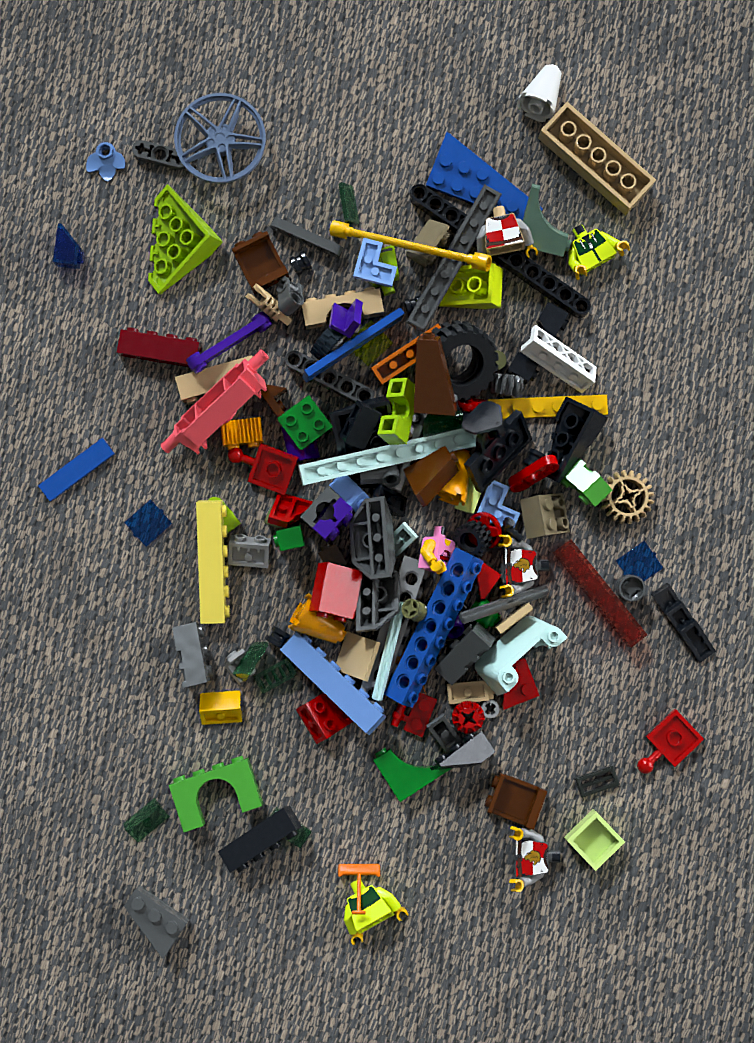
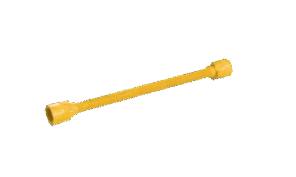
M336 220L332 221L330 225V235L338 238L347 239V237L352 236L362 239L367 238L387 245L466 262L472 266L471 268L485 272L489 271L492 263L491 255L474 252V255H467L356 230L353 227H349V223Z

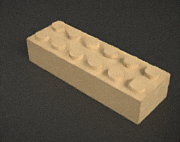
M568 102L561 107L540 131L538 139L625 216L652 188L656 181L653 176Z

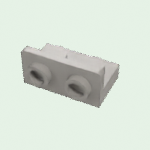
M244 534L231 535L228 549V565L268 568L271 539L262 535L247 537Z

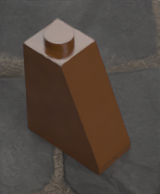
M446 446L403 469L422 507L427 506L459 471L456 465L459 461L454 451L449 452Z

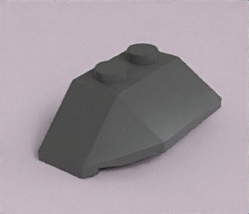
M385 496L366 498L349 522L352 563L371 580L391 578L396 558L393 520Z
M393 569L391 578L371 580L364 573L362 574L356 608V632L376 631L399 613L400 574L395 569Z

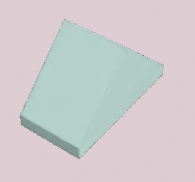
M403 522L394 531L395 558L418 538L417 534L406 522Z

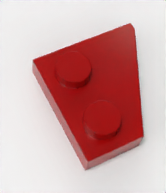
M525 658L516 661L512 665L518 674V682L510 691L503 694L502 710L540 696Z

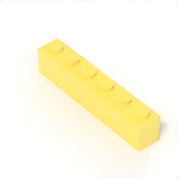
M199 500L196 502L200 624L225 623L227 617H230V605H226V598H229L230 592L229 585H226L225 579L229 577V567L225 565V558L228 557V545H224V537H227L228 531L223 517H227V506L223 505V500Z

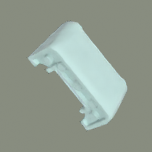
M526 616L480 656L475 662V670L497 696L507 693L518 682V674L512 667L516 661L532 647L546 646L548 649L557 647L567 639V636L556 626L536 617Z

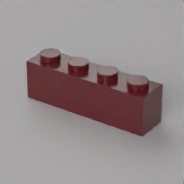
M127 327V330H120L116 353L123 357L189 367L186 359L196 352H201L202 345L200 342H197L196 338L186 337L184 340L178 339V336L173 334L160 336L154 331L141 333L136 328Z

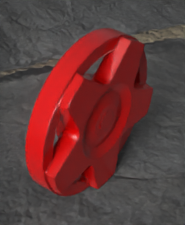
M470 398V400L463 401L460 399L458 404L463 411L469 412L473 411L478 404L487 400Z
M478 512L471 516L468 521L476 520V517L481 516L479 520L482 522L481 526L485 524L487 526L485 530H490L491 532L488 536H497L494 543L492 540L489 541L492 543V546L489 548H493L501 540V537H499V535H502L501 525L490 513ZM490 520L494 523L495 526L490 525ZM468 533L469 541L477 546L476 537Z

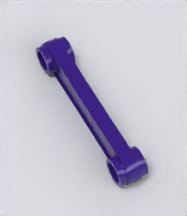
M261 311L251 319V323L201 354L200 352L192 354L186 359L187 365L195 374L201 372L208 366L207 363L255 332L259 331V333H262L270 328L273 324L269 316Z

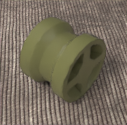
M408 599L402 605V615L407 619L420 622L427 615L426 605L415 599Z

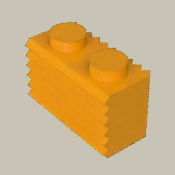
M260 417L230 420L228 423L221 425L222 444L224 448L228 447V450L235 447L240 448L243 445H248V448H257L260 446V443H264Z

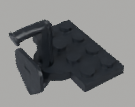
M454 394L457 405L455 419L462 423L465 431L477 435V450L464 463V466L475 490L483 493L530 443L532 436L521 411L515 410L504 421L501 406L491 401H484L468 414L461 411L457 402L458 396Z

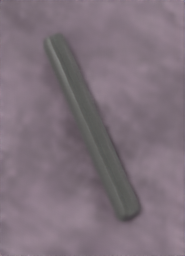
M541 585L510 597L460 613L459 619L461 623L466 624L548 595L549 589L546 585Z

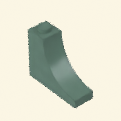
M532 184L523 217V222L530 228L534 241L532 245L538 251L563 257L564 252L569 251L571 240H568V233L556 229L544 217L539 204L540 185Z

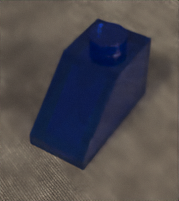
M58 223L53 263L57 267L80 269L81 264H84L85 253L82 252L81 247L63 224Z

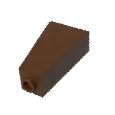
M423 333L417 339L414 413L455 416L457 405L441 338L435 336L434 333Z

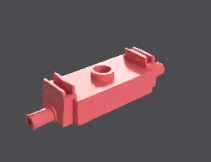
M260 349L249 361L244 359L239 364L237 363L181 416V420L174 425L173 433L160 444L161 448L168 454L179 443L197 454L200 453L199 448L201 446L204 449H208L207 439L222 424L228 423L235 416L237 410L254 394L261 399V389L267 391L265 380L257 373V369L269 359L268 355Z

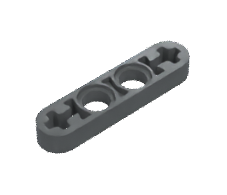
M274 217L270 228L291 238H298L300 242L308 246L318 247L317 250L335 258H340L344 248L339 244L279 217Z

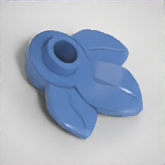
M108 142L99 144L96 152L88 157L86 163L88 173L99 171V174L106 182L112 180L116 169H125L123 155L116 152L114 146ZM109 150V154L105 156L103 151Z

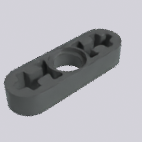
M138 140L132 146L135 158L140 161L176 170L185 169L181 162L177 164L176 160L170 158V153H172V158H179L174 148L144 140ZM143 146L145 151H148L139 154L137 149H141V147ZM158 151L166 153V157L163 160L155 158V154Z

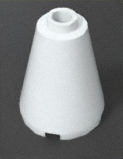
M545 65L519 96L517 106L520 111L522 108L527 112L525 116L539 122H545L546 119H551L555 114L562 75L556 65Z

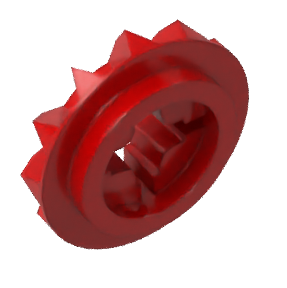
M473 701L459 703L452 712L454 726L458 731L465 734L475 733L482 727L485 720L483 709ZM462 712L464 714H470L473 712L472 718L475 721V723L469 720L464 723L465 717L463 716Z

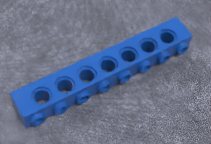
M455 547L446 565L447 570L443 572L426 606L427 615L418 623L384 695L401 705L413 708L423 685L427 682L432 667L436 663L441 648L445 645L446 638L454 626L458 613L463 608L464 601L472 589L477 574L481 571L483 560Z

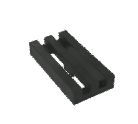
M613 765L574 778L581 798L620 785ZM611 771L610 775L589 781L584 784H581L580 782L585 779ZM612 778L614 779V782L591 789L586 792H584L583 788L589 787L591 785Z

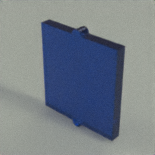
M151 499L124 522L133 532V536H137L146 547L173 524L164 515V511L159 509Z
M645 541L616 560L624 572L623 575L638 576L643 582L663 568L655 556L656 553L651 551Z

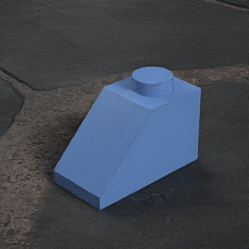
M348 475L338 477L329 484L334 492L353 508L354 513L362 505L361 503L364 499L370 498Z

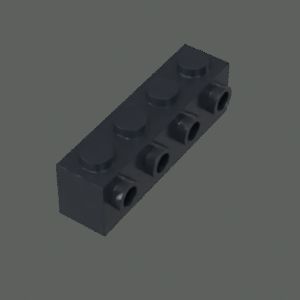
M290 806L283 807L219 850L218 853L230 873L235 871L241 873L249 867L248 863L252 860L257 862L264 858V852L270 849L272 852L282 845L281 841L285 838L290 840L297 836V830L302 828V825Z

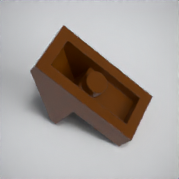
M266 384L267 391L261 389L262 397L278 418L284 414L286 408L280 400L276 402V399L286 393L287 388Z

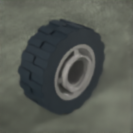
M328 327L314 343L310 353L320 360L342 346L348 337Z

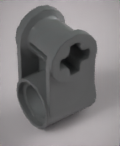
M283 276L276 288L278 308L284 315L291 316L304 303L303 286L300 283L295 284L288 277Z

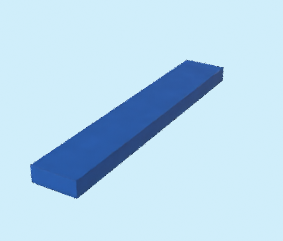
M398 308L306 368L302 378L307 383L401 321L405 314L404 311Z

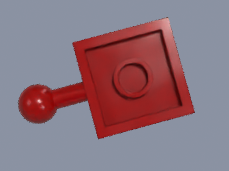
M263 443L259 446L256 458L243 454V451L237 447L229 450L228 459L232 463L244 462L252 465L247 482L282 495L287 493L299 457Z
M674 709L645 736L657 749L648 758H641L637 763V768L641 773L649 774L654 768V763L662 755L676 767L704 738Z

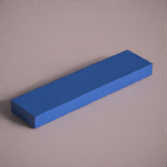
M101 438L38 486L48 500L52 502L115 455V453L104 438Z

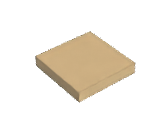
M529 603L523 604L493 627L496 633L502 634L533 610L532 606Z
M347 631L336 662L341 667L339 672L368 682L381 643Z

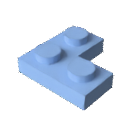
M363 238L353 278L392 288L397 267L378 262L383 246L382 242Z
M494 480L487 487L477 513H490L499 521L501 527L506 517L513 519L516 525L520 515L519 512L502 505L509 486Z

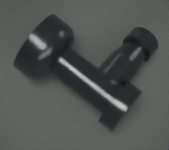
M506 517L501 527L502 535L508 533L520 543L524 536L513 528L515 521ZM497 536L492 537L493 543L495 542ZM502 537L498 544H503L504 539Z

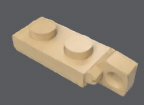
M484 680L460 682L453 685L447 684L449 704L494 699V691Z

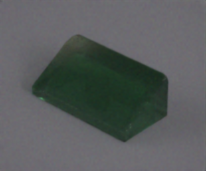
M340 182L338 185L344 221L349 223V226L359 224L353 186Z
M268 642L252 643L234 670L233 675L244 682L247 681L265 653Z
M154 798L124 822L123 825L125 831L139 842L170 816Z

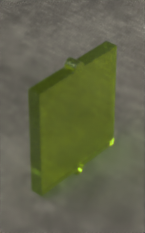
M370 320L352 338H354L361 332L365 331L375 323L372 320ZM383 332L354 351L355 356L359 357L369 366L393 342Z

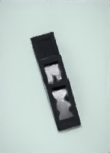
M664 584L651 594L660 610L699 663L716 652L697 620L691 616L670 584Z

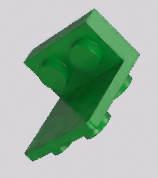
M310 395L277 418L299 450H303L323 434L327 433L328 435L333 431L331 423Z

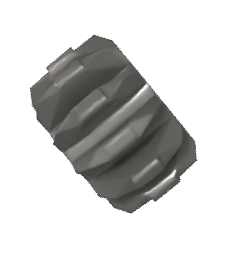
M502 373L493 374L495 378L493 382L490 381V392L503 396H521L524 388V379L522 377Z

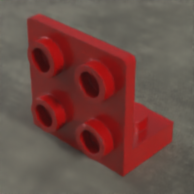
M324 692L296 709L316 744L328 739L353 722Z

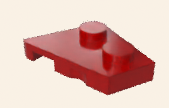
M278 493L267 523L288 528L301 519L300 516L313 501Z

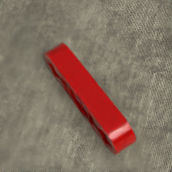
M546 455L508 479L510 491L521 492L558 470L557 457L555 455Z

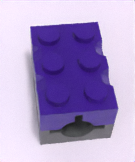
M327 486L300 517L324 541L328 542L331 540L333 542L339 536V529L342 525L345 527L349 525L354 512L347 502Z

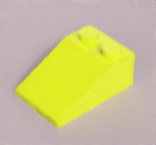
M491 263L488 272L473 269L471 265L461 266L439 307L501 308L503 269L494 263Z

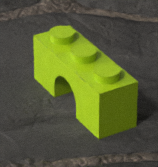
M395 378L389 381L386 398L392 404V415L381 416L377 433L389 445L407 444L414 415L415 384L408 378Z

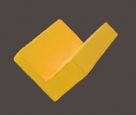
M240 691L201 693L199 704L201 724L242 722Z

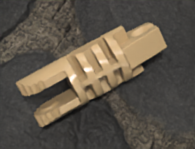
M256 283L253 286L254 289L264 297L260 301L250 293L245 297L274 321L280 320L288 326L292 321V317L284 315L278 308V300Z

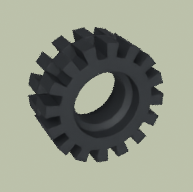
M472 520L457 528L454 532L453 540H456L455 546H458V549L479 558L490 550L489 547L492 546V543L489 541L493 539L492 536H488L491 532L490 530H485L487 528L485 524L481 526L482 522ZM468 533L476 537L477 546L470 543Z

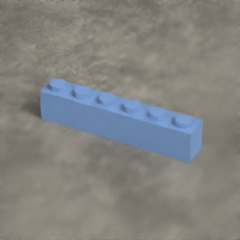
M296 632L280 650L366 734L370 735L386 718L383 714L385 710L377 702L371 703L368 700L370 695L362 688L358 690L354 686L355 681L348 674L343 676L339 672L341 667L333 660L329 662L325 658L327 654L320 647L315 649L311 645L313 641L306 634L301 636Z

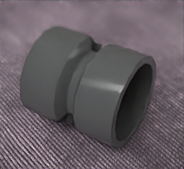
M630 574L619 577L615 584L617 595L627 601L641 599L646 590L643 580L638 576Z

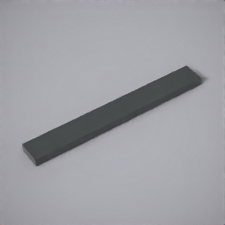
M484 184L447 249L448 251L469 254L481 227L486 224V219L490 217L493 208L498 203L502 195L501 193ZM445 257L442 258L406 321L407 324L424 333L464 262Z

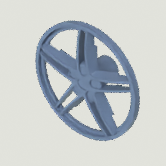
M213 93L196 99L185 108L175 127L174 144L181 163L192 175L209 183L225 184L240 180L255 169L265 150L266 132L259 113L249 102L232 94ZM212 101L231 102L219 126L213 124L195 109ZM236 103L237 106L231 118L230 124L227 125L225 124L228 116L230 115L234 104ZM241 107L245 108L255 119L260 137L233 133ZM194 112L210 127L206 130L191 113ZM189 118L206 139L183 153L181 132L185 121ZM236 138L260 141V143L236 142ZM204 145L207 146V148H205V149H203V150H201V151H199V152H197V153L191 155V156L188 157V158H185V156H187L188 154H190V153H192V152H195L196 150H198L199 148L203 147ZM232 149H258L253 161L244 170L234 175ZM215 153L222 177L205 175L192 167L190 162ZM227 155L230 173L228 177L225 175L221 156Z

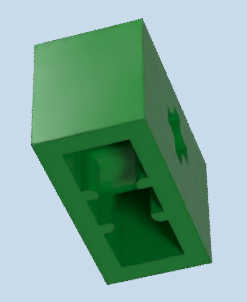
M301 525L277 530V535L273 536L275 547H279L280 551L305 546Z

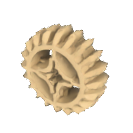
M626 470L621 471V476L618 472L614 473V478L609 476L607 480L610 484L608 485L613 490L617 484L619 496L612 500L611 491L601 501H606V505L601 507L602 510L606 508L610 510L606 513V516H610L613 513L612 520L616 521L620 517V524L625 522V518L628 524H632V517L635 522L640 521L639 515L645 518L647 515L643 510L650 512L651 508L647 504L654 503L653 500L648 499L654 496V492L648 493L652 485L645 486L644 484L648 479L639 480L641 474L638 473L634 477V471L632 470L629 471L628 476ZM623 481L634 483L638 489H629L627 485H624ZM635 493V495L631 496V498L629 499L630 502L628 500L618 501L619 499L623 498L622 496H624L625 494L628 495ZM642 494V503L636 511L635 498ZM623 504L627 510L629 509L630 513L621 512L615 506Z

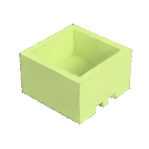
M594 809L564 837L595 871L625 843Z

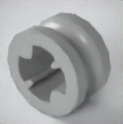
M494 700L482 703L481 708L484 711L485 717L494 718L498 715L499 705ZM489 703L491 706V703L495 705L493 708L495 712L493 714L490 712L489 715L485 713L487 709L485 707L486 704Z

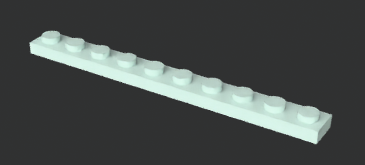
M462 428L409 440L407 444L386 445L298 465L302 486L421 459L443 446H446L449 452L476 446L477 435L471 434Z

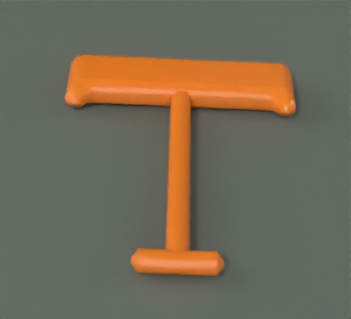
M339 864V877L342 875H357V910H353L351 913L353 915H365L366 911L361 910V875H376L380 877V865Z

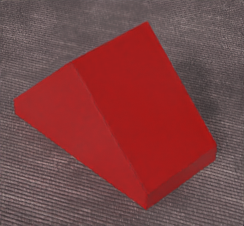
M484 562L480 573L476 577L480 599L486 598L501 577V574Z

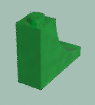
M385 747L376 752V758L373 759L400 802L450 770H431L430 767L432 766L409 764L400 759L391 748L386 750Z

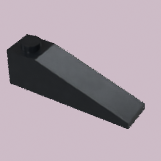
M565 397L556 415L555 421L557 425L555 432H552L551 436L553 440L552 447L547 455H555L557 457L559 468L547 477L560 483L597 438L608 417L593 408Z

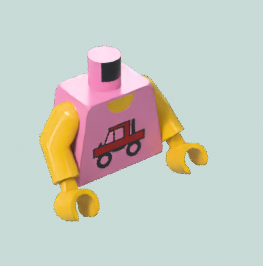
M434 526V536L423 538L418 563L419 569L436 574H443L447 570L446 565L455 549V542L445 538L446 527Z

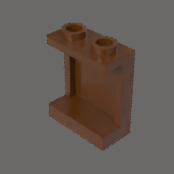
M267 231L264 233L258 232L252 236V239L246 242L244 240L240 241L232 248V252L254 295L258 293L253 287L256 283L265 290L277 284L283 276L289 278V273L283 265Z
M501 772L498 776L495 775L491 787L494 788L492 795H487L484 806L487 807V813H493L534 830L548 791Z

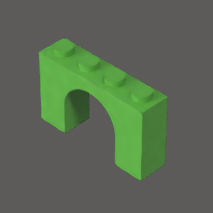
M243 755L231 759L232 763L224 765L221 762L212 765V770L205 772L203 768L192 772L193 776L185 778V775L173 779L174 783H171L169 788L183 832L202 827L206 824L198 796L202 785L209 780L222 779L230 783L235 789L242 813L263 805L249 758L244 759Z

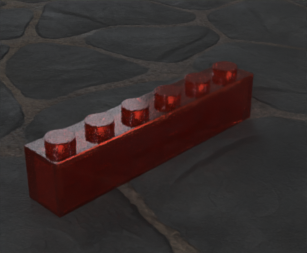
M572 539L566 541L553 552L627 647L632 648L647 636V633Z

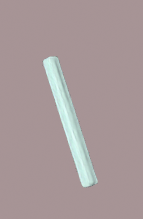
M399 601V613L391 618L372 694L373 700H383L403 619L401 609L404 602Z

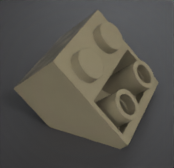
M429 219L413 243L445 249L449 243L450 226ZM410 249L406 252L407 257L425 269L428 265L432 266L438 258L435 255Z
M563 493L537 495L520 500L527 539L570 532Z

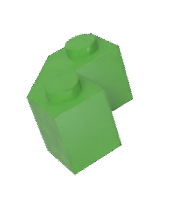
M580 458L560 482L565 488L575 489L580 494L578 498L582 503L594 507L612 491L604 479L596 471L592 472L589 470L586 463Z

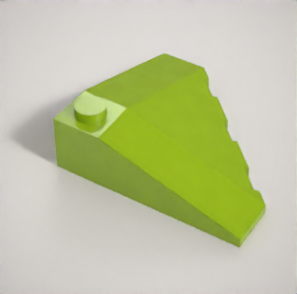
M168 184L154 199V207H158L159 216L157 219L153 218L152 234H156L157 243L150 248V261H154L153 273H148V281L158 294L165 292L204 262L223 243L210 226Z

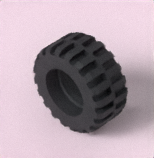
M452 320L451 324L448 322L442 323L440 329L435 327L431 331L435 336L441 338L445 359L458 346L469 345L472 349V359L468 368L463 373L450 377L453 392L458 396V401L460 399L463 401L470 400V396L475 398L480 395L479 392L481 390L485 391L488 388L487 384L489 381L493 382L495 378L493 373L498 370V365L495 361L499 360L498 353L495 352L497 349L496 345L491 341L488 334L469 322L463 321L461 323L459 320Z

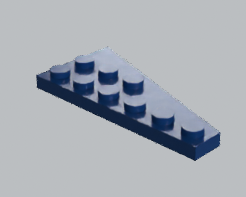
M446 132L426 187L473 205L485 184L502 194L495 207L504 206L506 214L513 213L516 219L518 218L523 221L528 196L450 133Z

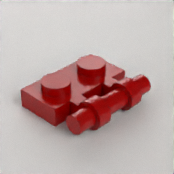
M419 693L418 700L411 709L409 716L403 714L406 706L398 704L396 711L392 713L391 725L398 727L401 720L405 721V731L423 737L437 699Z

